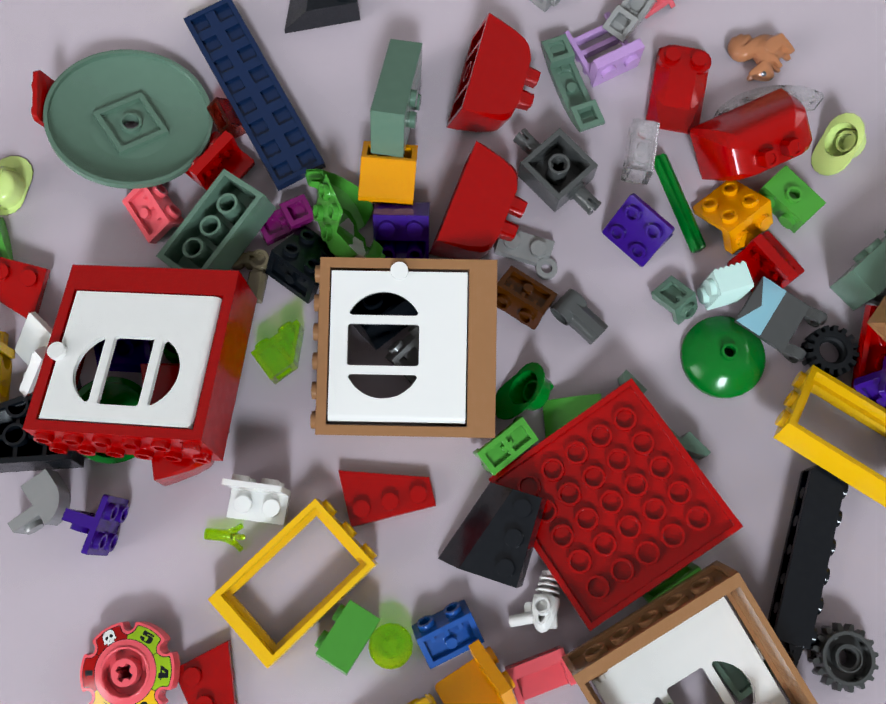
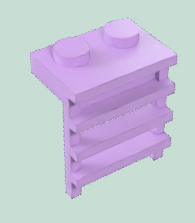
M610 12L604 14L606 20L611 15ZM603 25L576 38L572 37L569 30L564 32L576 55L577 63L580 62L583 67V73L587 74L591 80L592 88L638 66L645 48L640 38L628 43L627 40L621 42L612 36L581 51L578 46L608 33L602 28ZM618 43L622 45V47L594 59L593 62L588 63L586 58Z

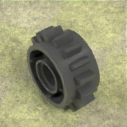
M835 622L832 623V629L829 626H822V633L817 634L814 644L810 647L811 657L807 658L809 662H813L815 667L812 673L822 676L820 680L822 684H831L832 689L840 692L843 688L844 691L853 693L854 686L865 689L864 683L867 680L873 681L874 677L872 674L874 670L879 668L876 665V657L879 654L874 652L872 648L874 641L864 638L866 633L864 630L857 629L854 631V625L844 624L842 626L841 623ZM844 649L847 654V660L842 665L839 661V653Z

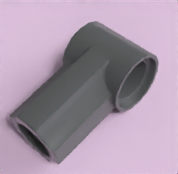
M569 289L550 308L551 313L559 322L566 326L570 325L590 345L608 327L587 307L585 299L573 289Z

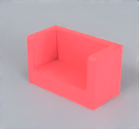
M559 645L504 667L516 685L512 690L518 704H525V700L565 684L571 686L577 684L562 659L566 655L563 647Z

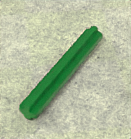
M665 153L657 155L652 160V163L689 249L692 253L702 251L706 247V243L668 156Z

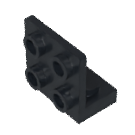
M303 226L271 250L265 273L309 304L314 299V295L319 287V283L315 282V266L320 265V257L335 256L330 252L326 241H323L320 235L307 226Z

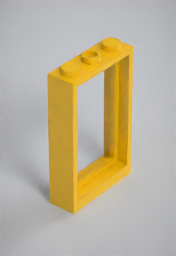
M812 365L805 373L800 371L791 384L794 390L787 395L783 402L786 409L779 414L775 421V425L778 427L773 438L886 507V478L798 424L811 392L886 438V408L815 365Z
M315 498L208 599L267 669L287 653L378 565L374 560L377 557L374 550L367 543L361 545L354 538L357 532L347 521L342 524L334 516L338 511L326 499L322 502L320 499ZM315 517H318L360 564L276 644L234 594Z

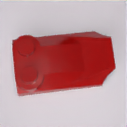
M667 45L658 49L645 123L654 124L658 129L689 134L692 127L700 124L708 70L712 64L711 57L706 51L679 45Z

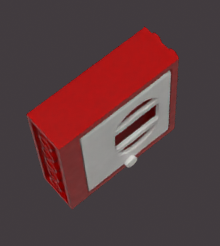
M72 265L22 429L34 436V441L49 446L50 451L58 454H67L68 450L87 456H95L96 452L115 458H124V455L128 454L143 460H152L153 456L163 457V459L172 462H181L182 458L192 459L194 462L201 464H210L211 460L223 461L257 302L256 296L240 271ZM120 338L154 340L139 402L136 406L100 404L116 342ZM105 340L89 399L84 401L77 391V384L86 353L97 343ZM169 342L175 347L179 356V374L171 390L162 399L150 405L164 347Z

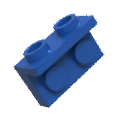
M465 600L452 602L444 610L432 616H424L416 624L412 625L415 639L430 669L470 650L468 646L478 639L481 643L485 642Z

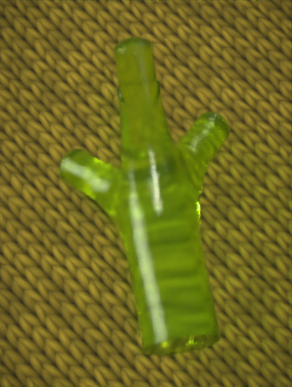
M240 523L230 529L206 528L204 539L226 542L241 552L243 547L237 540H244L245 535L237 532L243 529L244 526Z

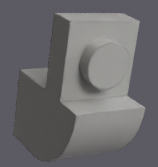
M44 469L21 486L32 506L7 524L13 533L30 535L40 530L44 524L58 526L63 521L61 519L65 509L70 508L71 497L67 485L57 471Z

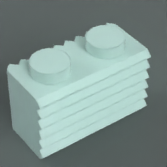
M741 261L740 263L736 262L735 265H726L724 268H715L697 289V297L699 302L704 304L706 310L736 303L754 287L746 262Z

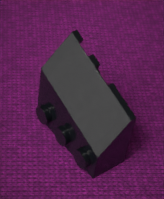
M290 0L284 30L285 34L360 20L358 1Z
M80 377L77 384V391L82 387ZM22 395L0 403V473L84 468L85 456L70 450H68L67 454L54 453L49 450V446L34 441V436L22 429L32 395L26 397Z
M490 482L438 559L458 569L515 588L522 587L547 499Z

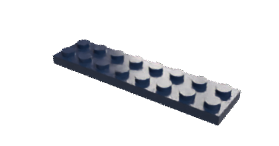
M221 0L183 18L278 191L305 178L307 169L325 168V162L233 1Z

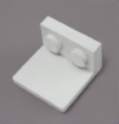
M35 311L28 314L15 347V352L28 365L19 391L25 397L32 395L52 333L50 326Z
M232 474L231 479H222V485L232 488L226 516L232 519L286 526L291 491L284 488L285 483L274 479L262 478L261 483H256V479L238 474Z

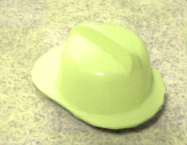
M844 113L838 115L829 123L811 156V164L817 173L826 176L837 174L845 169L853 158L862 153L867 141L865 125L859 116L854 113Z
M9 156L0 160V215L15 213L22 206L32 182V165L20 156Z

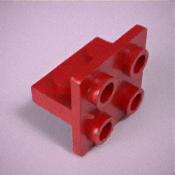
M226 130L222 134L214 131L206 151L193 160L191 167L185 174L207 191L223 169L242 179L255 165V162L239 149L234 137Z
M769 231L756 236L740 253L727 263V266H730L731 264L735 265L736 262H746L754 283V287L750 289L751 292L762 276H765L781 288H785L804 272V268Z

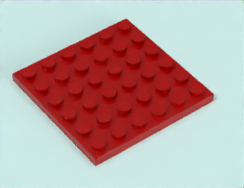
M632 378L511 462L496 475L489 478L491 483L547 499L534 548L589 631L743 527Z

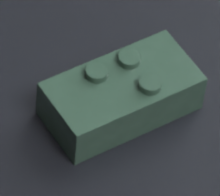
M390 39L370 109L371 153L404 158L410 129H415L417 112L415 110L419 111L421 105V94H419L421 87L422 43Z
M223 169L156 257L170 268L230 270L276 208L263 193Z
M886 236L881 240L877 238L867 248L865 247L853 258L856 263L830 286L853 311L879 295L886 288Z

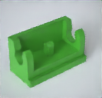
M517 416L513 419V423L483 447L477 448L473 454L480 459L483 468L494 476L539 439L522 416Z

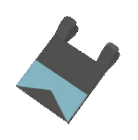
M762 276L734 322L782 353L791 363H797L804 359L806 351L789 343L801 321L804 318L809 325L818 327L826 322L828 316L823 311L810 307L765 276Z

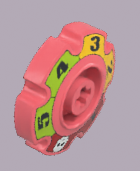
M129 621L120 622L101 631L92 641L95 645L94 653L84 654L80 668L81 689L83 692L90 691L92 694V700L89 704H167L166 690L176 688L180 677L179 654L177 651L170 652L167 647L168 642L171 640L170 636L159 626L146 621L136 622L134 628L131 627Z

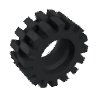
M829 325L823 326L804 339L806 341L801 344L800 348L806 351V360L802 361L803 366L808 364L810 367L815 365L836 378L850 371L851 367L856 365L857 361L854 359L859 357V352H854V350L859 347L858 343H851V340L855 337L852 334L847 337L845 334L848 330L845 328L838 330L839 326L836 325L830 328ZM828 342L836 347L839 354L836 362H828L821 356L820 346L822 343Z

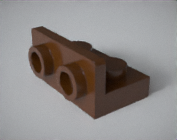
M512 265L497 283V307L533 330L537 328L542 317L558 295Z

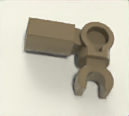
M262 249L248 251L247 253L243 252L231 267L233 270H241L244 267L247 270H252L249 272L247 284L257 298L256 303L259 304L263 302L268 279L265 271L269 254Z

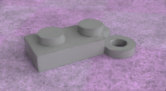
M518 230L512 241L498 239L494 254L536 266V274L543 280L552 279L557 273V264L550 258L555 241ZM543 265H549L552 271L550 273H544L541 267Z

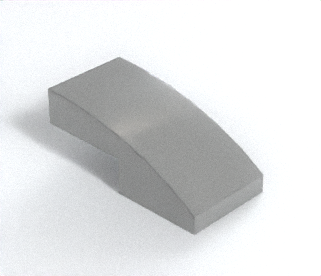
M624 0L621 5H617L602 28L621 42H624L649 13L657 0Z

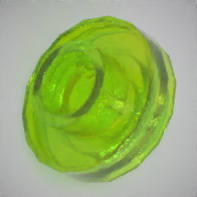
M390 622L381 625L370 637L368 647L370 656L382 668L395 669L401 667L412 654L413 640L411 634L398 623Z

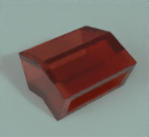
M216 97L207 106V110L220 134L226 130L234 139L246 134L228 99Z

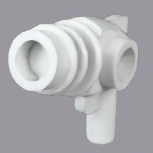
M542 570L539 580L543 582H538L540 587L535 588L536 592L541 594H534L532 602L525 603L524 613L509 615L511 627L534 624L536 630L540 633L558 628L557 615L560 599L555 596H559L560 592L557 591L559 586L556 584L558 583L549 570Z

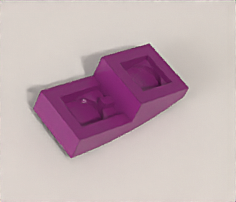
M304 194L279 204L280 209L274 211L260 229V233L267 246L295 233L301 227L314 220L313 210Z

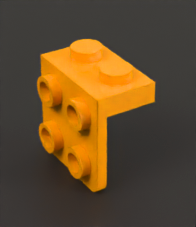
M736 180L725 181L693 206L695 215L722 231L725 250L732 255L748 245L752 239L761 232L766 231L773 224L771 200Z
M479 639L468 646L473 659L435 685V690L443 704L517 703L512 691L516 687L515 683L506 670L502 673L496 666L499 660L490 646L484 648Z

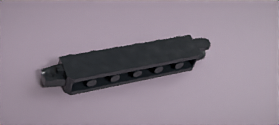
M817 464L801 471L768 615V622L795 667L798 665L803 649L810 650L817 637L815 624L817 615L823 609L824 600L821 597L823 586L827 584L830 577V569L828 568L829 558L833 555L836 548L835 530L841 523V502L848 492V484Z

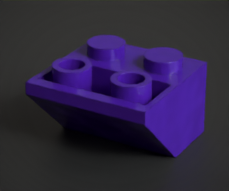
M375 202L373 211V240L375 238V241L382 246V253L385 255V258L429 259L430 202H413V205Z

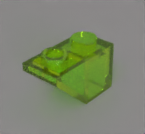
M297 319L294 322L289 321L283 324L278 329V333L270 339L265 338L259 341L254 347L255 350L251 352L275 385L298 368L304 329Z

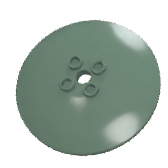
M120 49L88 56L67 68L55 80L46 96L43 109V123L53 151L75 173L104 186L140 189L164 184L188 171L193 160L197 156L202 155L209 145L213 131V113L210 100L203 86L180 64L155 53ZM133 121L138 123V126L127 128L124 124Z

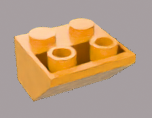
M364 141L361 155L358 200L373 203L413 205L418 145L407 144L404 158L373 154L371 153V141Z

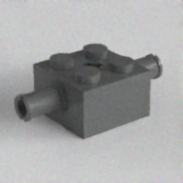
M560 128L542 144L527 129H522L521 132L523 134L521 135L519 132L513 141L528 156L520 162L518 177L554 212L572 199L588 215H591L593 210L596 211L601 202L585 188V185L594 178L598 164Z

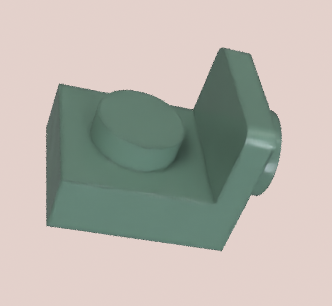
M672 275L651 292L652 299L671 312L674 322L678 325L685 319L691 318L698 308L696 293Z

